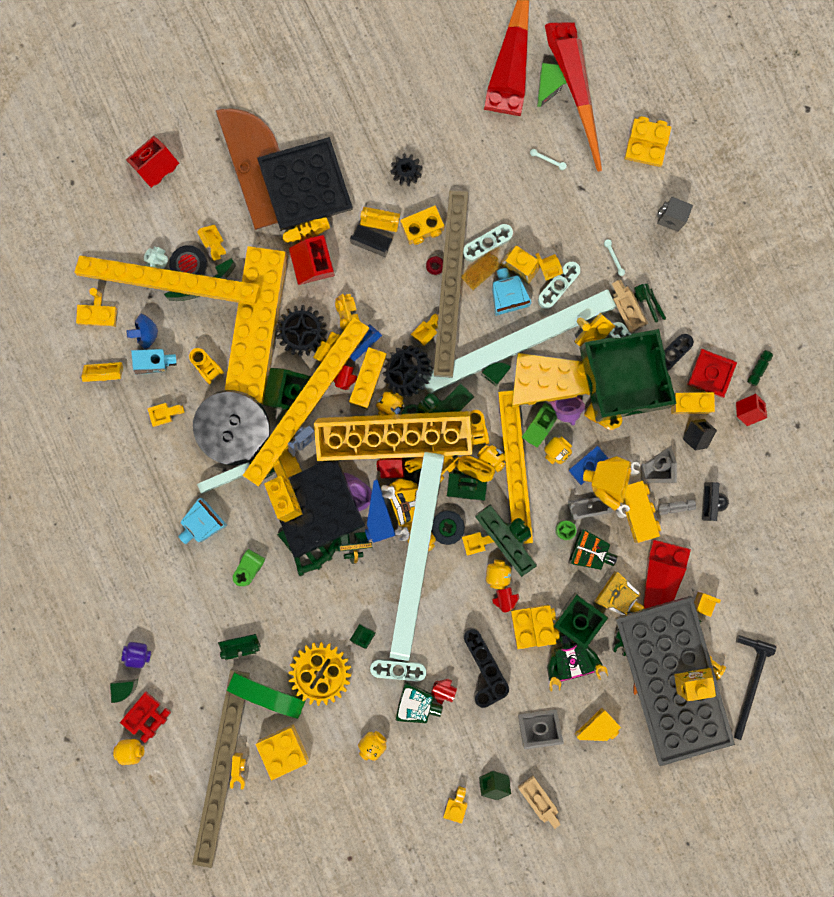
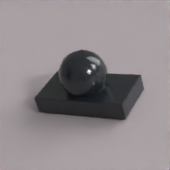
M718 482L704 483L703 521H717L718 512L728 508L729 499L726 495L719 493L720 483Z

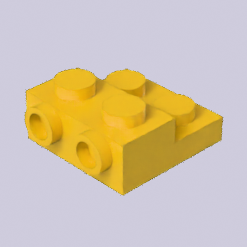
M643 116L634 119L624 159L661 167L672 126H667L668 123L661 120L656 121V123L649 122V118Z
M549 604L511 610L517 649L557 644L556 639H559V632L553 626L556 614L554 608H550Z

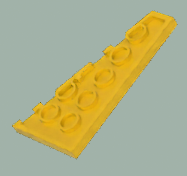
M517 354L512 408L524 404L532 405L541 401L549 402L573 398L583 394L590 395L582 361Z

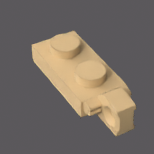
M621 280L612 283L616 291L613 294V300L629 332L632 333L649 324L629 286L625 288Z
M531 776L518 786V789L540 820H543L544 823L549 821L554 829L561 825L555 816L559 813L556 806L534 776Z

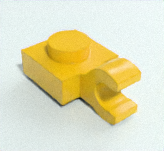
M215 225L203 227L197 231L205 248H211V257L214 261L221 259L220 256L226 254L225 249L221 245L224 240Z
M433 314L427 323L423 321L411 333L412 337L423 346L437 334L436 329L438 328L437 321L439 315Z
M331 332L327 342H321V346L318 347L313 358L322 363L340 335Z
M168 403L147 408L152 427L173 422L171 416L185 413L183 405L169 408Z
M481 532L462 537L467 556L486 551L484 545L494 542L489 535L482 537Z
M235 752L232 757L230 789L234 788V782L236 781L241 783L242 790L245 787V779L241 776L246 766V759H243V753Z
M458 786L455 799L448 798L443 818L462 824L468 805L466 802H463L466 788Z

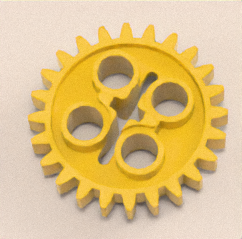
M313 642L311 649L306 645V652L299 650L300 657H293L296 663H291L290 666L294 670L289 671L288 674L294 675V677L289 682H295L292 690L298 688L299 691L296 696L304 695L302 701L309 698L310 705L314 700L317 701V706L320 705L321 701L328 705V699H331L334 703L336 701L335 695L341 698L342 694L340 691H347L344 684H350L346 677L352 676V673L347 672L351 665H345L349 659H342L344 652L342 651L338 654V646L332 650L331 643L324 647L323 642H321L319 647H317L316 643ZM313 656H320L322 664H314L312 661ZM330 659V663L323 672L324 676L319 678L314 688H310L318 674L316 671H320L326 660ZM330 666H336L339 673L331 675L328 669ZM309 672L312 675V680L304 681L302 673ZM319 683H326L328 690L326 692L320 691L318 688Z

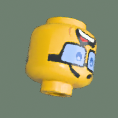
M392 390L391 392H384L376 404L379 410L378 415L400 414L404 408L403 397L397 393L394 394Z
M486 445L477 454L478 460L490 464L496 472H500L506 465L504 463L506 455L495 445Z

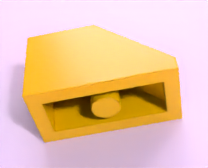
M601 708L574 734L579 740L608 741L609 739H614L619 734L621 727Z

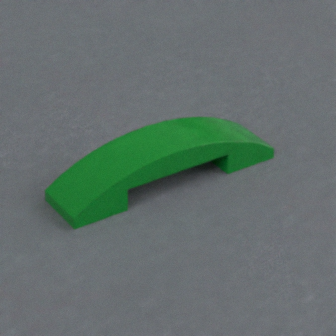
M235 672L226 690L256 705L296 719L299 718L306 700L302 701L299 697L265 686Z

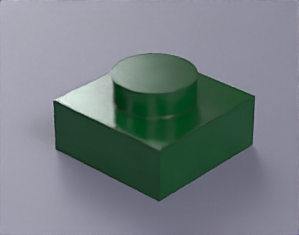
M359 624L350 641L367 649L376 632Z

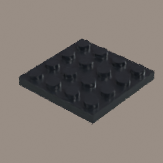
M330 137L257 157L280 231L310 222L311 220L327 218L353 210Z
M339 460L322 461L288 478L303 513L287 522L279 520L294 558H299L365 526Z

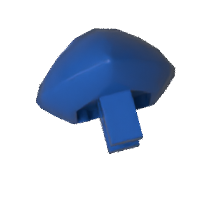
M141 313L135 320L136 329L126 330L127 338H137V343L147 350L155 342L158 336V328L148 316Z

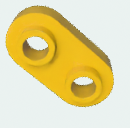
M463 455L458 460L457 468L462 473L481 482H489L493 479L495 469L490 464L468 455Z

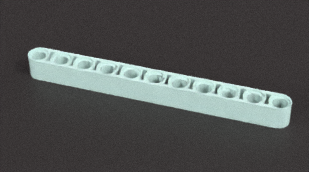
M605 290L454 360L453 378L434 377V370L430 371L429 373L432 374V377L427 378L430 384L424 385L428 393L439 391L486 369L491 364L499 363L578 326L577 319L580 317L585 321L596 318L599 313L604 314L617 306L609 290Z
M424 452L390 658L404 661H409L444 461V455Z

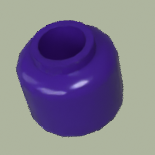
M129 642L127 646H123L121 661L124 662L126 667L143 668L145 662L149 663L151 651H147V645L144 643Z

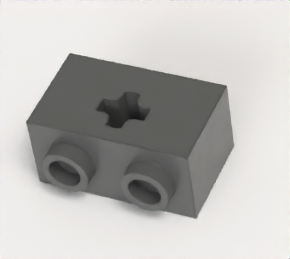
M671 197L668 202L665 201L663 206L660 207L657 214L659 218L657 224L679 232L687 223L693 205Z

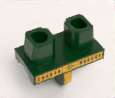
M365 532L354 533V544H350L349 534L337 539V545L333 546V551H349V553L344 554V559H350L351 564H357L358 558L364 557L363 552H357V550L373 548L372 542H368Z

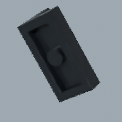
M357 225L354 234L350 237L351 244L385 258L393 241L390 237Z

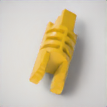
M326 217L294 226V229L284 233L282 237L286 243L297 240L301 242L330 229V225Z

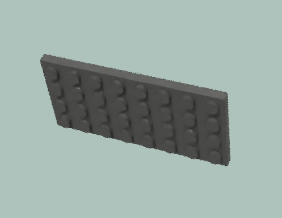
M687 596L616 617L617 626L659 766L735 745L693 597ZM706 668L712 669L715 697L687 701L677 694L674 674Z

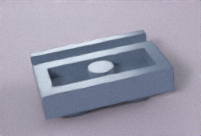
M310 425L307 428L302 427L295 433V441L288 443V451L293 457L296 455L295 452L297 450H303L315 440V432Z

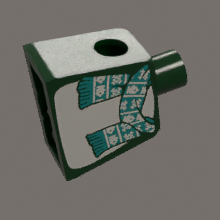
M405 682L395 720L427 723L429 715L441 717L443 706L432 703L434 698L432 693Z

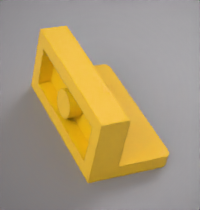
M288 447L273 467L277 476L282 475L287 479L302 471L296 457H293L288 451Z

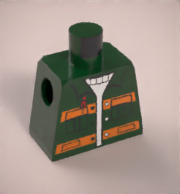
M580 529L568 563L601 570L604 563L614 566L618 555L608 552L609 543L587 530Z

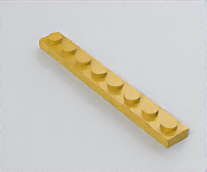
M513 391L498 392L503 448L506 455L505 467L511 522L517 518L522 519L525 522L524 525L528 526L531 531V537L523 544L533 543L519 406L512 408Z

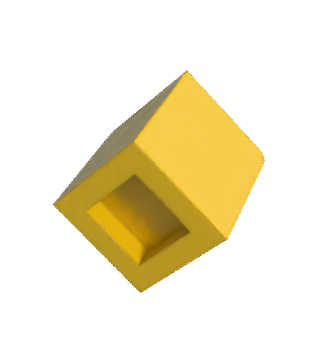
M539 253L535 254L546 281L563 274L561 264L555 254L541 259Z
M697 592L694 601L696 611L711 617L716 603L720 604L721 600Z

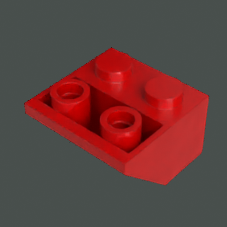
M324 235L305 239L289 248L298 285L335 276Z

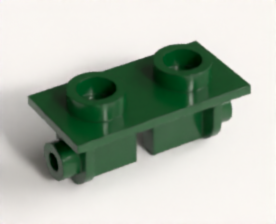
M256 634L218 642L221 649L220 657L225 660L239 657L238 652H242V656L256 654L257 651H260L261 647Z

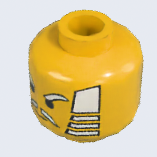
M562 436L560 438L553 437L544 447V451L547 454L545 458L551 464L555 462L563 464L572 454V445Z

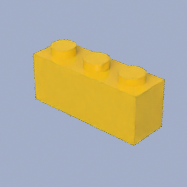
M368 347L349 401L350 404L369 409L386 361L385 358H387V353Z
M643 481L628 484L622 503L630 508L629 511H625V514L627 515L634 543L660 537L659 532L661 531L658 520L655 521L653 515L655 513L654 505L652 502H649L647 496L650 494L648 486Z

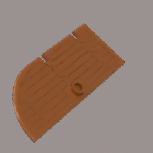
M239 109L216 110L255 230L277 224L278 222L257 161V157L280 151L274 134L261 119L249 112Z

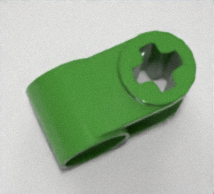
M248 549L233 574V582L237 586H248L261 569L265 558ZM245 573L247 580L240 582L241 578L239 575Z

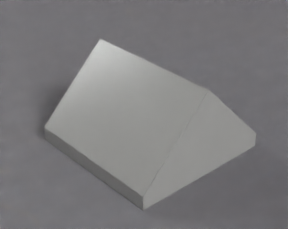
M557 710L518 715L524 749L564 744Z

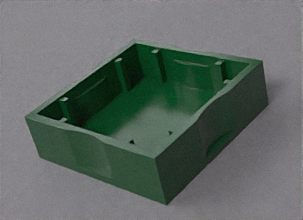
M659 329L633 333L622 338L589 341L579 348L596 422L668 409L677 404L671 377L665 364V352Z

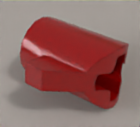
M343 366L334 379L336 387L348 390L357 381V376L352 375L353 367Z
M511 587L496 590L498 598H493L492 601L502 612L507 613L515 608L520 598L519 594L513 595Z
M450 679L437 680L433 684L431 693L439 704H443L444 700L453 702L457 688L451 686L452 680Z

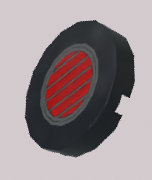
M185 245L177 248L172 253L169 259L170 270L205 276L208 262L205 254L199 248Z

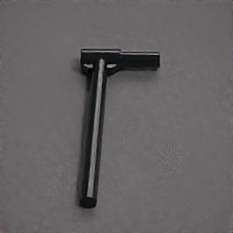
M738 635L736 638L737 643L753 647L756 653L759 654L734 738L742 740L766 657L774 655L777 646L758 639L753 640Z

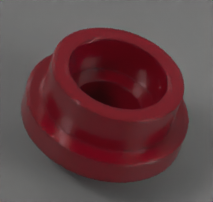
M438 256L430 257L426 262L427 271L431 275L441 274L443 259ZM437 263L439 267L433 269L432 264Z

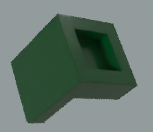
M491 771L479 777L481 796L500 800L511 795L508 775Z

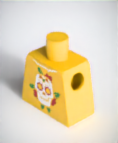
M711 668L674 674L677 694L685 700L694 701L716 696Z

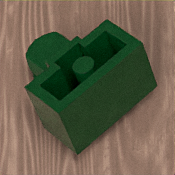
M453 470V474L449 473L446 497L485 501L487 482H481L469 475H464L461 471Z

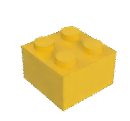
M294 724L258 740L255 744L271 781L306 765L309 761V757Z

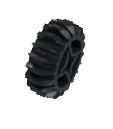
M301 305L300 311H298L297 306H294L295 312L287 309L289 315H281L284 321L278 320L277 323L282 327L276 328L277 332H281L276 337L277 339H283L279 344L281 346L286 345L284 349L286 352L292 348V355H295L298 351L299 357H302L303 351H305L306 355L310 356V349L316 353L315 346H321L319 341H326V338L322 335L328 334V331L322 328H325L327 324L326 322L320 323L324 320V317H317L319 315L318 310L312 313L313 308L309 306L307 311H305V306ZM300 317L297 325L288 327L293 319ZM306 317L315 321L317 329L306 325ZM303 324L304 329L308 331L303 332V335L301 337L300 333L296 331L301 330ZM287 333L297 336L298 345L288 340ZM316 335L312 342L304 345L308 336Z
M403 345L402 349L396 348V353L390 352L391 358H385L388 363L383 365L386 371L382 373L386 377L383 381L388 384V389L402 397H412L413 393L419 394V389L425 390L424 384H430L427 378L432 377L429 371L433 369L429 365L432 361L427 358V353L413 345H409V347ZM412 357H415L418 365H414ZM398 376L401 377V380L403 381V385H401V384L399 383V381H398Z

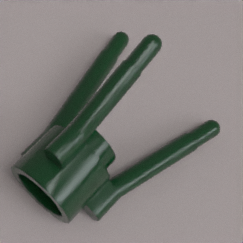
M649 283L636 286L634 288V296L637 302L638 300L640 302L647 301L652 317L657 323L658 318L651 302L652 299L662 319L666 320V316L655 298L653 290L650 289Z

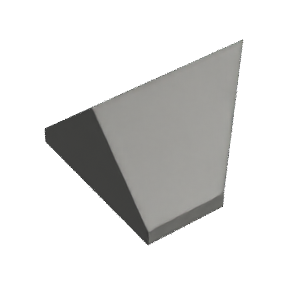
M672 446L645 464H642L643 483H677V462Z

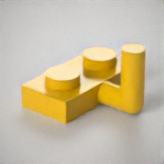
M91 288L89 293L94 296V305H77L76 324L116 327L117 308L101 306L102 293L95 288Z
M601 313L590 324L580 317L577 319V324L583 329V332L574 342L581 347L585 342L604 339L613 330L615 325Z

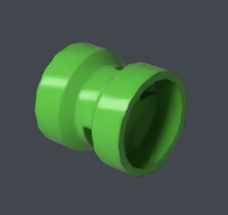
M561 521L555 528L556 535L563 540L572 539L577 532L575 524L570 521Z

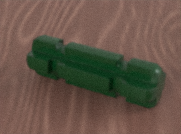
M767 350L762 352L761 359L758 360L752 375L747 380L749 384L753 386L758 385L761 380L760 378L769 365L768 362L773 357V353Z

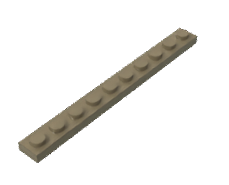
M449 191L434 377L453 378L468 204V192Z
M231 669L227 687L234 672L248 678L250 673ZM228 691L225 694L192 863L193 865L212 868L232 770V757L235 754L245 699Z

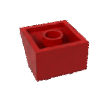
M155 136L151 137L126 159L150 188L158 185L163 177L168 173H172L177 165L180 164L168 148Z

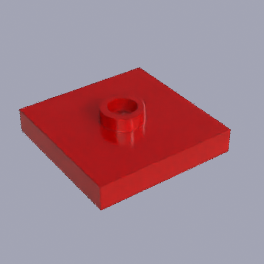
M700 349L687 385L724 398L737 362L705 349Z

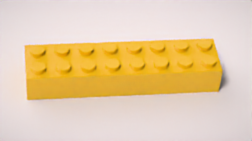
M247 246L242 282L260 285L261 290L256 306L238 303L225 390L244 392L263 405L271 367L288 256L285 251Z
M471 411L317 418L314 422L317 461L424 457V452L444 456L472 455L473 452Z

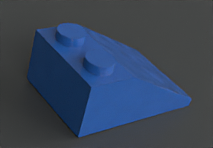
M378 480L373 481L367 520L368 528L365 529L367 539H372L373 543L396 536Z

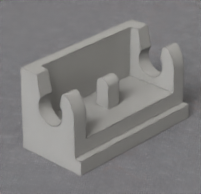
M597 496L568 501L571 520L612 513V509Z

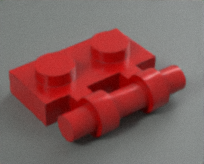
M146 691L120 723L133 735L141 730L144 734L140 739L146 743L156 735V730L161 724L164 725L171 711L165 708L159 713L156 709L161 703ZM152 716L155 721L149 727L145 723Z

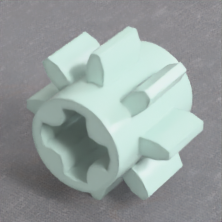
M155 246L153 249L149 248L144 255V261L147 262L146 266L163 269L168 261V257L164 255L166 251Z

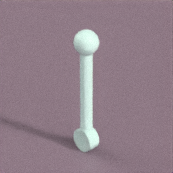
M536 149L530 151L531 156L540 157L558 166L560 170L566 169V163H559L538 153Z
M607 239L604 242V246L608 248L618 268V275L623 276L625 270L621 268L611 247V240Z

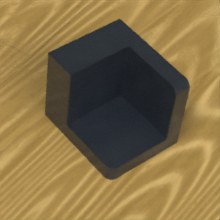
M705 419L691 421L683 440L695 451L707 449L717 430Z

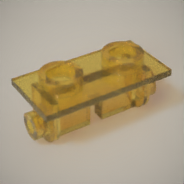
M488 252L467 270L461 278L472 290H475L497 271L501 265L498 263V258Z

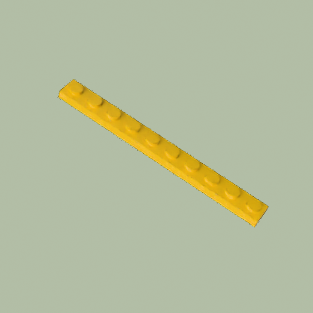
M80 255L74 271L77 276L255 306L257 305L261 290L260 285Z
M355 317L352 318L242 476L260 487L288 447V443L295 437V433L302 427L370 328Z

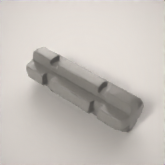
M695 500L658 505L659 515L668 514V512L677 513L696 509Z

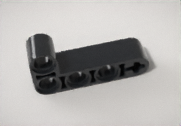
M470 627L464 631L463 638L487 682L486 685L475 691L474 699L479 707L486 708L505 698L509 693V686L480 632L476 628ZM470 632L477 634L475 639L479 645L475 646L471 639L467 640ZM479 649H484L487 654L485 658L479 659L476 657V652ZM489 666L496 668V672L492 676H488L485 673L486 668ZM497 684L505 685V690L502 693L495 691ZM486 693L488 695L487 701H478L479 694Z

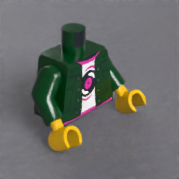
M565 634L559 636L562 647L554 649V653L550 655L547 665L550 691L553 690L552 685L554 684L559 687L560 691L561 682L595 673V670L597 678L600 680V672L603 671L608 676L607 668L603 666L598 655L589 646L585 650L579 644L573 643L572 639Z

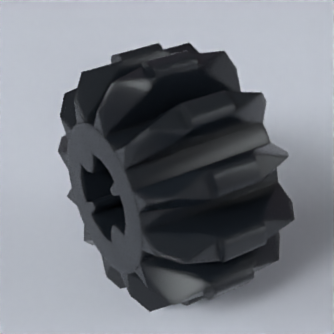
M404 153L402 155L403 159L397 156L396 162L391 163V167L394 169L390 170V173L395 175L393 177L394 181L400 180V186L407 182L409 187L410 181L416 184L417 178H421L422 174L419 171L422 170V165H418L419 159L413 160L412 154L409 158H406ZM408 167L409 170H407V172L404 173L403 170H405Z

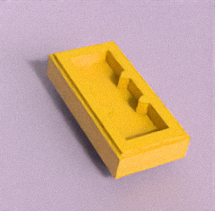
M122 362L84 365L81 375L82 381L121 379L123 364Z

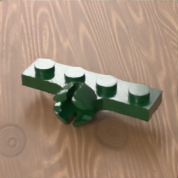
M460 383L444 400H440L433 393H429L424 398L425 402L423 400L419 402L417 410L420 413L460 412L475 396Z
M491 504L475 515V518L521 577L537 567L536 562L523 547V543L531 537V531L528 526L524 525L525 522L522 519L517 518L511 523H506Z

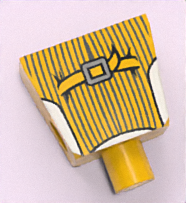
M516 245L510 248L499 264L504 268H508L509 272L519 276L528 285L540 269L539 261Z
M615 571L594 600L595 603L621 615H626L629 611L633 613L644 609V606L636 601L640 593L621 574Z

